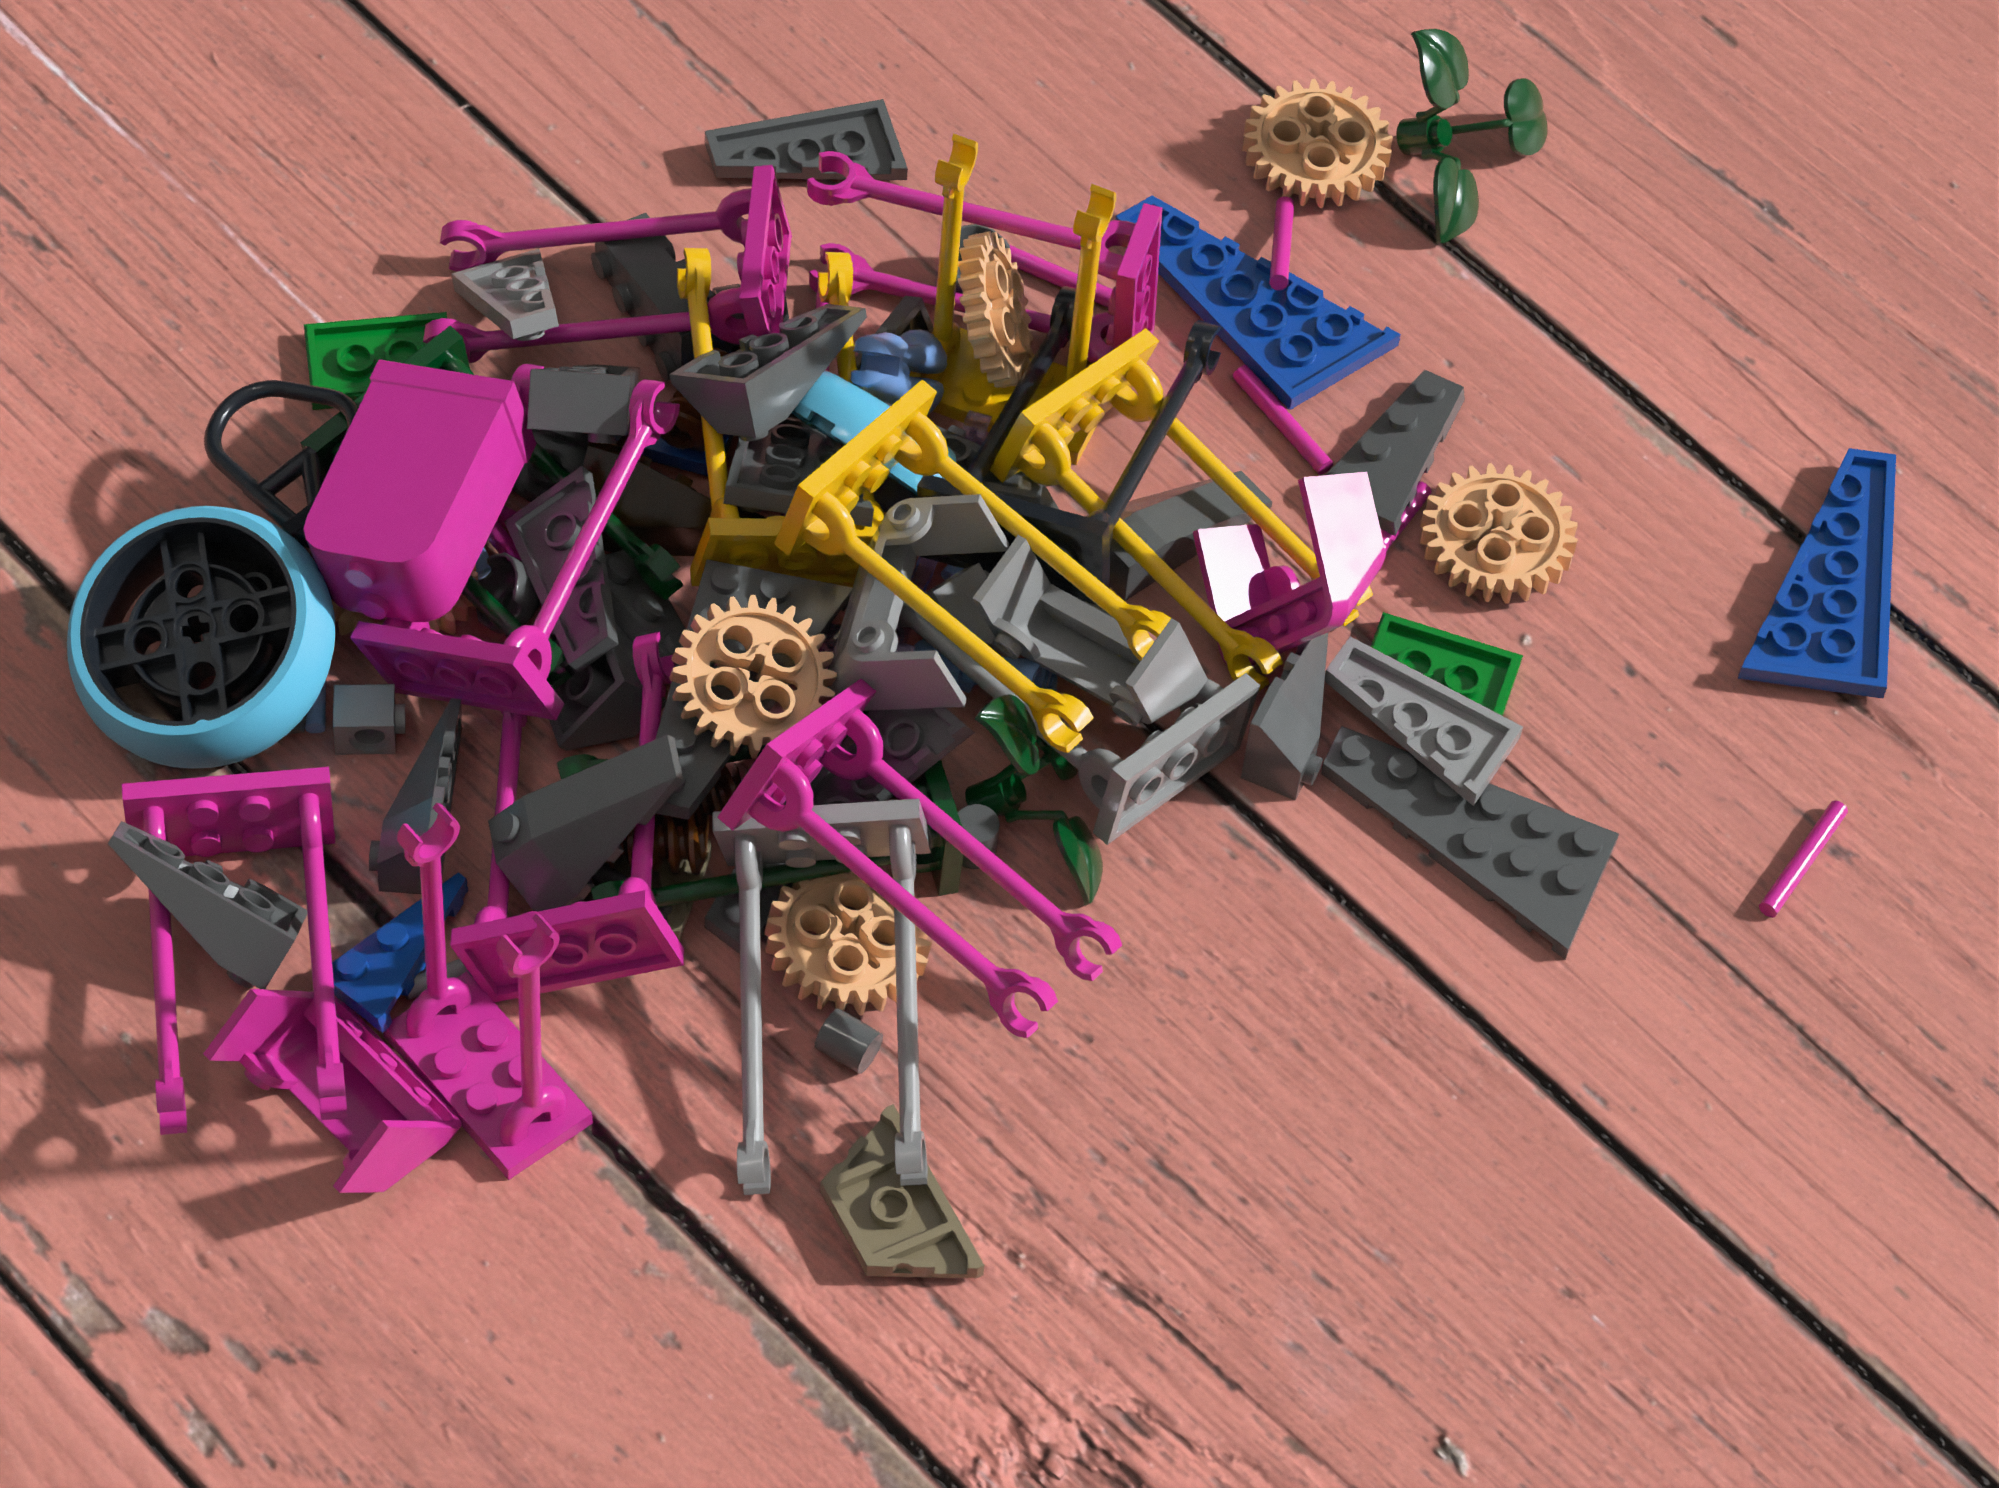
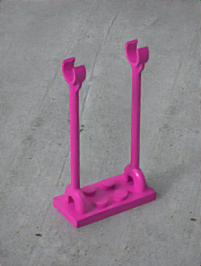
M826 151L819 153V170L821 173H840L846 178L844 181L835 185H824L817 182L813 177L807 179L808 196L813 201L822 205L833 206L872 198L940 216L943 214L944 196L875 180L865 167L854 163L847 155L840 152ZM963 201L962 221L1081 250V236L1074 234L1073 228ZM1144 203L1136 223L1112 220L1102 237L1098 274L1116 280V286L1113 288L1110 296L1108 312L1099 313L1092 317L1087 358L1092 364L1145 328L1153 334L1155 327L1162 207ZM834 243L820 245V260L823 264H827L825 252L850 254L853 265L851 295L859 291L871 289L903 298L904 296L922 297L924 303L935 305L936 286L876 272L864 258L855 255L849 248ZM1112 246L1127 247L1124 255L1115 254L1108 250ZM814 269L809 271V286L817 293L818 272ZM956 292L954 310L966 313L965 307L959 300L963 293ZM1026 309V313L1031 317V323H1028V328L1047 334L1050 330L1051 315Z
M773 165L754 167L752 188L732 192L721 200L717 210L714 212L504 233L468 220H455L448 222L442 227L440 244L445 246L453 241H466L477 248L470 252H461L455 249L451 252L449 269L458 272L496 261L506 251L721 230L732 241L743 244L745 250L737 255V269L741 280L740 287L720 291L710 298L707 304L710 331L722 341L739 344V339L752 334L759 337L765 334L780 333L779 324L783 322L792 233ZM748 214V219H744L743 217H741L742 215ZM689 312L559 324L558 327L544 330L545 334L540 338L519 341L511 338L503 330L483 331L454 319L440 318L432 320L425 326L423 342L427 344L443 330L451 326L463 337L468 361L473 363L480 360L490 350L691 331ZM743 313L745 319H736L730 315Z
M523 364L517 368L511 379L516 385L527 419L531 369H544V366ZM644 379L633 389L629 404V436L533 625L520 626L511 632L504 644L484 642L471 635H462L461 638L442 635L430 629L428 622H409L386 618L383 624L380 625L358 621L350 638L388 684H394L395 693L449 702L451 698L461 699V704L557 720L564 702L547 682L552 660L551 645L548 639L644 448L655 444L661 434L669 432L676 423L680 404L658 401L655 404L653 414L656 396L665 388V382Z
M660 632L637 636L633 642L634 666L637 676L643 685L639 746L656 739L661 721L662 698L666 694V685L672 683L669 676L672 669L676 667L675 662L671 660L673 655L659 657ZM501 711L503 720L495 816L513 804L517 798L522 727L527 722V715ZM655 815L646 825L637 824L634 827L631 877L622 883L619 895L588 902H575L568 906L538 912L530 911L508 918L510 880L496 864L492 844L487 906L483 907L476 914L473 925L453 928L451 930L450 946L482 991L486 992L494 1003L519 998L518 977H510L504 970L503 961L496 952L497 943L502 935H507L517 947L524 944L536 930L537 924L532 919L536 913L542 915L560 937L559 944L554 953L539 968L540 993L684 965V947L659 911L651 890Z
M859 679L767 743L717 818L732 831L751 817L770 830L786 832L801 827L982 981L988 992L990 1005L997 1012L1004 1027L1018 1037L1028 1038L1038 1029V1024L1035 1021L1024 1018L1019 1013L1014 1003L1015 993L1021 992L1030 995L1038 1003L1041 1011H1048L1058 1002L1055 991L1045 981L1038 977L1028 976L1019 969L996 967L812 810L813 790L810 783L818 775L822 767H825L829 772L841 779L855 781L871 776L898 800L919 799L926 822L931 828L1051 929L1056 949L1063 956L1066 966L1079 978L1093 981L1103 972L1102 965L1091 963L1082 954L1079 943L1080 937L1087 936L1097 940L1104 948L1106 955H1112L1123 946L1120 937L1112 927L1104 922L1094 921L1085 914L1062 912L882 760L883 740L880 732L871 719L863 713V710L877 691L863 679ZM846 735L850 736L857 747L856 754H851L840 746Z
M329 767L122 784L125 822L176 845L185 856L198 855L209 857L219 853L263 852L268 849L302 847L319 1065H316L320 1116L321 1120L348 1118L343 1063H340L323 856V845L336 844ZM148 888L159 1079H155L157 1113H159L160 1135L187 1133L183 1077H180L171 912Z
M436 802L433 809L438 813L437 819L427 832L419 837L408 824H402L397 835V841L404 849L405 859L411 866H420L427 989L415 999L408 1010L392 1020L390 1027L383 1034L385 1039L412 1070L458 1115L465 1131L504 1176L510 1180L593 1124L592 1112L542 1057L539 968L554 953L559 944L560 937L545 918L536 913L532 918L537 924L536 930L524 944L517 947L507 935H502L497 943L496 952L503 961L504 970L510 977H518L520 1031L486 992L482 991L467 971L459 977L447 978L441 856L455 842L459 835L460 825L442 804Z

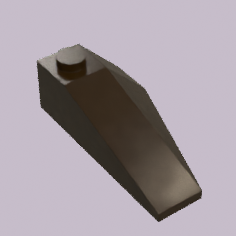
M589 442L583 467L593 475L596 498L614 466L622 447L606 443ZM641 454L612 513L649 547L652 544H658L668 551L671 556H695L707 520L711 515V498L697 492L691 487L693 480L681 474H678L675 480L650 468L652 459ZM738 509L740 518L766 519V517L758 513L745 512ZM602 532L605 551L613 553L622 550L610 537Z

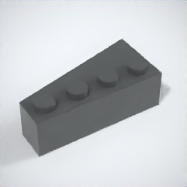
M643 213L628 220L644 219L650 217L647 213ZM666 236L595 242V252L591 254L592 265L597 276L601 280L607 279L611 285L615 303L622 313L628 312L630 317L689 312L688 300L680 299L677 288V268H686V261L682 259L676 262L673 244ZM711 290L709 291V295L707 297V304L710 298L715 296ZM691 331L637 336L643 347L649 346L653 351L656 366L665 381L671 380L669 374L694 359ZM711 333L712 348H718L728 354L732 352L731 343L722 341Z
M586 364L574 365L573 367L562 366L559 368L531 369L527 429L588 433V442L617 444L622 435L626 436L630 432L629 404L633 389L639 383L640 367Z

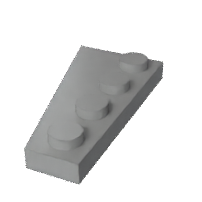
M540 249L451 273L455 292L513 339L519 341L534 340L542 337L545 334L544 330L559 326Z
M1351 636L1326 669L1325 682L1473 806L1520 739L1523 726Z

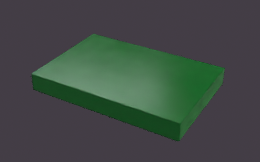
M447 312L304 324L310 385L340 391L354 401L367 391L371 383L370 376L379 359L403 363L426 345L423 342L425 326L432 320L447 318ZM312 403L313 410L334 408L328 405Z
M1385 612L1381 616L1370 646L1502 716L1504 715L1523 655Z

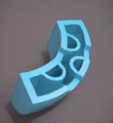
M825 370L791 414L837 443L846 445L890 406L853 383ZM948 447V456L956 462L955 453ZM898 462L890 469L888 476L917 496V485L923 476L914 474ZM939 474L933 475V476H936V477L943 478V477L940 476Z

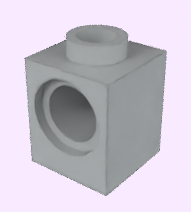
M394 684L334 685L333 734L335 755L396 754V734H405L406 715L405 704L395 703Z

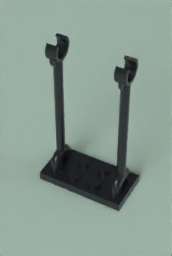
M1064 286L1058 292L1051 312L1049 332L966 470L980 483L983 482L1018 416L1026 409L1058 352L1070 340L1075 288ZM1198 320L1192 326L1185 346L1184 364L1102 509L1095 510L1085 517L992 492L1109 589L1110 546L1113 529L1194 384L1200 380L1202 374L1209 376L1215 370L1221 353L1210 350L1215 336L1220 332L1221 326ZM933 475L923 476L917 485V498L963 495L944 478ZM998 523L1009 541L1010 547L1016 537ZM1006 551L927 555L920 557L963 569L980 563L983 570L991 573ZM1035 554L1050 584L1081 601L1097 605Z

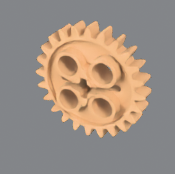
M1312 79L1309 89H1303L1296 80L1293 81L1292 91L1289 93L1281 86H1277L1274 98L1265 94L1262 95L1260 106H1252L1250 119H1246L1242 151L1247 152L1245 163L1247 166H1255V179L1268 177L1267 191L1274 190L1280 186L1283 188L1282 197H1290L1293 193L1299 195L1300 206H1304L1309 197L1316 199L1319 208L1324 207L1326 198H1332L1338 207L1342 206L1345 194L1351 199L1358 201L1361 189L1372 192L1375 180L1382 181L1385 168L1389 167L1393 137L1387 134L1389 122L1379 120L1381 109L1379 107L1366 109L1368 103L1366 95L1356 100L1352 99L1353 88L1350 86L1342 93L1335 92L1336 86L1334 81H1330L1326 89H1319L1316 79Z
M991 231L969 235L968 239L963 240L964 247L959 250L962 261H958V267L961 272L958 283L963 291V296L959 297V300L965 307L966 313L963 316V322L967 324L968 341H970L974 349L975 359L980 358L981 372H987L989 383L994 382L995 388L1016 386L1030 364L1029 358L1033 357L1031 350L1033 336L1028 328V323H1031V317L1026 313L1025 307L1028 304V299L1024 297L1023 280L1017 270V263H1011L1010 248H1005L1004 239L998 238L997 232L991 233Z
M1488 463L1486 473L1482 475L1473 466H1469L1466 479L1454 472L1451 474L1449 485L1439 482L1435 496H1428L1420 524L1422 528L1420 544L1427 545L1424 557L1426 560H1437L1434 570L1436 575L1446 572L1451 573L1448 586L1453 587L1460 582L1467 584L1465 595L1468 597L1476 589L1483 590L1485 602H1489L1495 592L1500 593L1505 604H1508L1512 592H1517L1524 601L1529 600L1532 587L1539 593L1545 594L1549 581L1558 584L1563 570H1569L1578 540L1575 538L1577 522L1570 521L1572 507L1560 506L1563 495L1561 491L1547 494L1548 480H1542L1534 485L1530 482V470L1523 473L1520 478L1515 477L1512 465H1508L1503 474H1497L1493 464Z
M750 595L746 608H741L733 596L728 600L725 613L719 606L713 603L707 612L708 620L697 614L691 624L694 632L683 630L679 639V643L683 647L675 648L671 659L680 666L672 669L669 679L681 684L675 689L672 698L674 701H688L681 713V718L689 719L697 716L699 721L694 731L696 736L708 729L714 732L711 740L713 748L719 745L723 739L730 741V755L735 756L741 744L748 745L751 758L756 759L762 745H766L834 698L835 692L827 687L831 686L836 680L837 672L824 669L831 664L834 654L833 652H818L826 638L825 635L817 634L810 637L807 632L813 620L808 618L799 624L794 622L793 617L796 607L793 605L783 614L776 612V598H771L766 609L759 608L756 596ZM728 639L737 640L745 647L746 652L741 654L732 653L724 646L723 641ZM784 653L792 658L795 666L790 668L782 667L774 661L772 655ZM714 662L719 668H712L710 663ZM749 671H754L758 673V682H753L749 680ZM794 684L797 690L793 691L788 685ZM723 685L733 692L735 698L722 700L712 692L711 687ZM773 699L782 706L784 712L779 714L770 713L762 707L760 701Z
M853 872L811 879L810 881L795 882L792 888L783 886L780 890L778 901H773L771 904L764 935L768 936L765 952L774 954L771 969L773 971L786 970L782 985L786 987L799 983L801 987L798 999L802 1000L813 993L818 996L816 1005L817 1009L820 1010L830 1000L835 1002L836 1009L839 1008L843 1011L845 1010L846 1003L853 1004L857 1013L863 1015L867 1002H871L878 1011L884 1010L887 996L896 1002L894 907ZM844 906H850L857 910H850ZM915 925L916 975L918 980V977L924 974L932 942L928 941V935ZM806 931H813L819 935H812L807 933ZM877 941L888 943L891 946L879 944ZM838 966L850 968L852 971L842 970Z

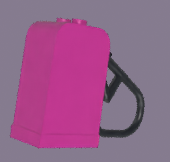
M380 359L370 376L371 383L359 407L349 396L340 391L281 380L255 382L234 391L226 397L215 409L205 430L204 446L208 458L219 471L240 488L244 495L274 520L286 533L295 538L303 547L310 548L318 569L324 577L330 597L339 607L363 613L373 619L387 617L409 622H429L442 617L453 608L470 577L524 464L529 462L537 444L532 430L527 429L528 419L514 381ZM280 397L336 408L346 419L347 431L324 481L320 459L310 446H306L263 480L258 481L227 455L222 447V434L229 419L236 411L250 402L262 398ZM302 475L307 506L296 514L275 495Z

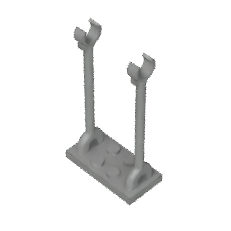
M905 602L903 603L897 624L898 627L913 629L994 699L1008 694L1019 698ZM1087 603V604L1091 605L1092 607H1094V608H1096V609L1102 611L1103 613L1107 614V613H1106L1105 611H1103L1099 606L1094 605V604H1091V603ZM1246 673L1225 688L1208 679L1195 698L1179 706L1181 715L1177 718L1174 725L1164 732L1157 730L1145 740L1142 747L1125 760L1105 749L1097 748L1086 751L1079 744L1069 753L1057 750L1043 738L1029 706L1023 700L1021 701L1033 719L1037 735L1078 769V776L1084 792L1092 803L1100 809L1093 833L1108 845L1240 749L1260 684Z
M919 799L813 805L812 810L867 857L890 856L893 879L914 896L916 854L931 853V834ZM719 811L713 812V833L727 865L735 866L739 886L743 1142H739L737 1147L738 1184H744V1195L770 1194V1157L767 1142L764 1141L760 948V890L763 880V864L785 863L790 867L805 868L815 865L816 861L836 859L839 863L842 862L801 827L786 832L768 829L751 817L732 831L717 818L721 812ZM894 907L900 1133L895 1135L896 1175L901 1174V1186L927 1184L928 1167L924 1132L921 1131L915 924Z

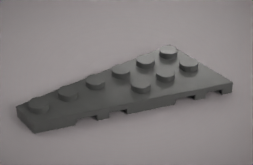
M792 414L786 420L768 430L769 434L762 439L743 441L739 437L725 487L723 504L736 505L739 510L756 513L768 510L786 515L797 486L842 448L841 444L806 425ZM863 493L859 496V500L850 512V515L854 520V524L872 527L874 508L870 501L863 500Z
M707 559L687 630L694 632L691 624L697 614L708 620L707 612L711 604L715 603L725 613L730 597L734 596L740 607L746 608L750 595H755L759 608L766 609L771 598H776V612L783 614L793 605L796 607L793 617L794 622L799 624L803 620L811 618L813 621L807 634L810 637L817 634H824L826 636L830 631L832 621L840 611L844 612L847 608L852 587ZM728 639L723 641L724 646L732 653L741 654L746 652L745 647L737 640ZM784 653L772 655L774 661L782 667L790 668L795 666L792 658ZM714 662L710 663L712 668H719ZM749 671V680L753 682H758V673L754 671ZM672 681L656 739L665 735L675 738L683 782L656 814L689 820L721 777V770L733 755H730L729 740L723 739L715 748L711 746L714 734L711 730L708 729L697 736L694 734L699 719L697 716L689 719L681 718V713L688 701L673 700L674 691L681 684ZM723 685L711 687L712 692L722 700L735 698L733 692ZM764 699L760 702L762 707L769 712L777 701ZM741 744L737 753H739L740 750L743 748V744Z
M1341 726L1323 762L1321 774L1366 809L1375 808L1394 823L1393 829L1406 839L1410 836L1429 849L1428 856L1488 902L1497 901L1516 916L1515 922L1529 933L1534 929L1553 944L1552 950L1566 960L1614 851L1619 833L1490 783L1473 806L1408 751Z

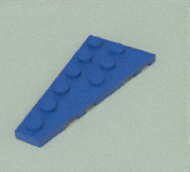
M1154 196L1146 198L1115 217V220L1136 223L1144 203L1162 207L1158 274L1204 322L1221 326L1220 332L1217 335L1289 410L1399 346L1400 333L1387 326L1384 330L1377 328L1364 320V313L1351 306L1346 310L1325 299L1323 290L1290 272L1288 286L1283 290L1273 289L1269 284L1271 261L1262 256L1257 261L1239 250L1240 244L1226 236L1222 240L1199 228V221Z

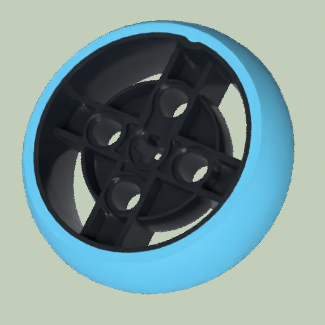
M193 506L175 509L147 519L131 528L105 549L84 577L72 605L67 635L68 664L73 684L86 712L106 736L121 747L143 759L170 767L212 768L245 760L271 747L286 736L308 713L323 688L331 666L335 645V616L327 585L316 562L295 538L277 525L252 513L227 507ZM219 555L243 556L264 562L277 570L287 585L261 591L245 576L220 566ZM203 585L202 590L196 596L187 598L189 592L194 587ZM139 597L131 612L129 621L122 623L126 613ZM258 619L255 627L247 632H241L243 626L248 621ZM161 641L159 648L155 652L145 655L147 648L151 644ZM283 650L279 660L265 680L251 694L238 702V699L247 694L261 680L271 663L274 652ZM216 676L214 682L209 687L199 690L201 683L206 678ZM142 683L157 698L182 708L183 721L158 720L138 714L122 701L116 688Z

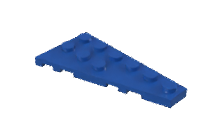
M1848 449L1828 490L1827 496L1811 524L1807 537L1801 545L1775 597L1772 608L1741 666L1738 679L1884 698L1888 676L1896 454Z

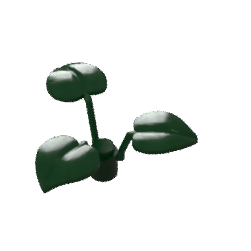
M1424 29L1414 31L1411 35L1418 50L1420 73L1425 94L1434 107L1427 111L1417 112L1414 118L1402 119L1397 126L1396 139L1399 149L1403 154H1421L1423 160L1434 159L1438 161L1434 171L1433 191L1436 244L1446 243L1467 231L1475 222L1479 208L1478 190L1473 174L1467 169H1461L1459 158L1440 152L1451 143L1452 135L1508 127V138L1512 151L1518 155L1527 156L1537 153L1543 147L1547 138L1548 125L1543 111L1542 96L1536 85L1526 78L1513 80L1505 91L1504 110L1507 119L1451 126L1448 120L1438 116L1437 114L1459 102L1460 95L1458 91L1467 85L1469 79L1468 60L1464 47L1455 36L1440 29Z
M1011 694L997 697L980 710L975 720L994 736L1011 764L997 775L968 786L965 791L967 806L973 804L987 806L994 810L998 818L1005 816L1007 823L1017 820H1054L1053 831L1056 843L1077 884L1084 906H1087L1093 902L1098 891L1103 873V862L1097 842L1085 822L1078 816L1068 819L1067 814L1062 810H1019L1021 803L1025 802L1027 798L1026 789L1022 782L1024 778L1035 774L1050 762L1058 777L1063 781L1076 776L1078 769L1037 735L1033 719L1019 698ZM1036 742L1041 748V750L1044 752L1040 759L1038 755L1039 750L1035 745Z

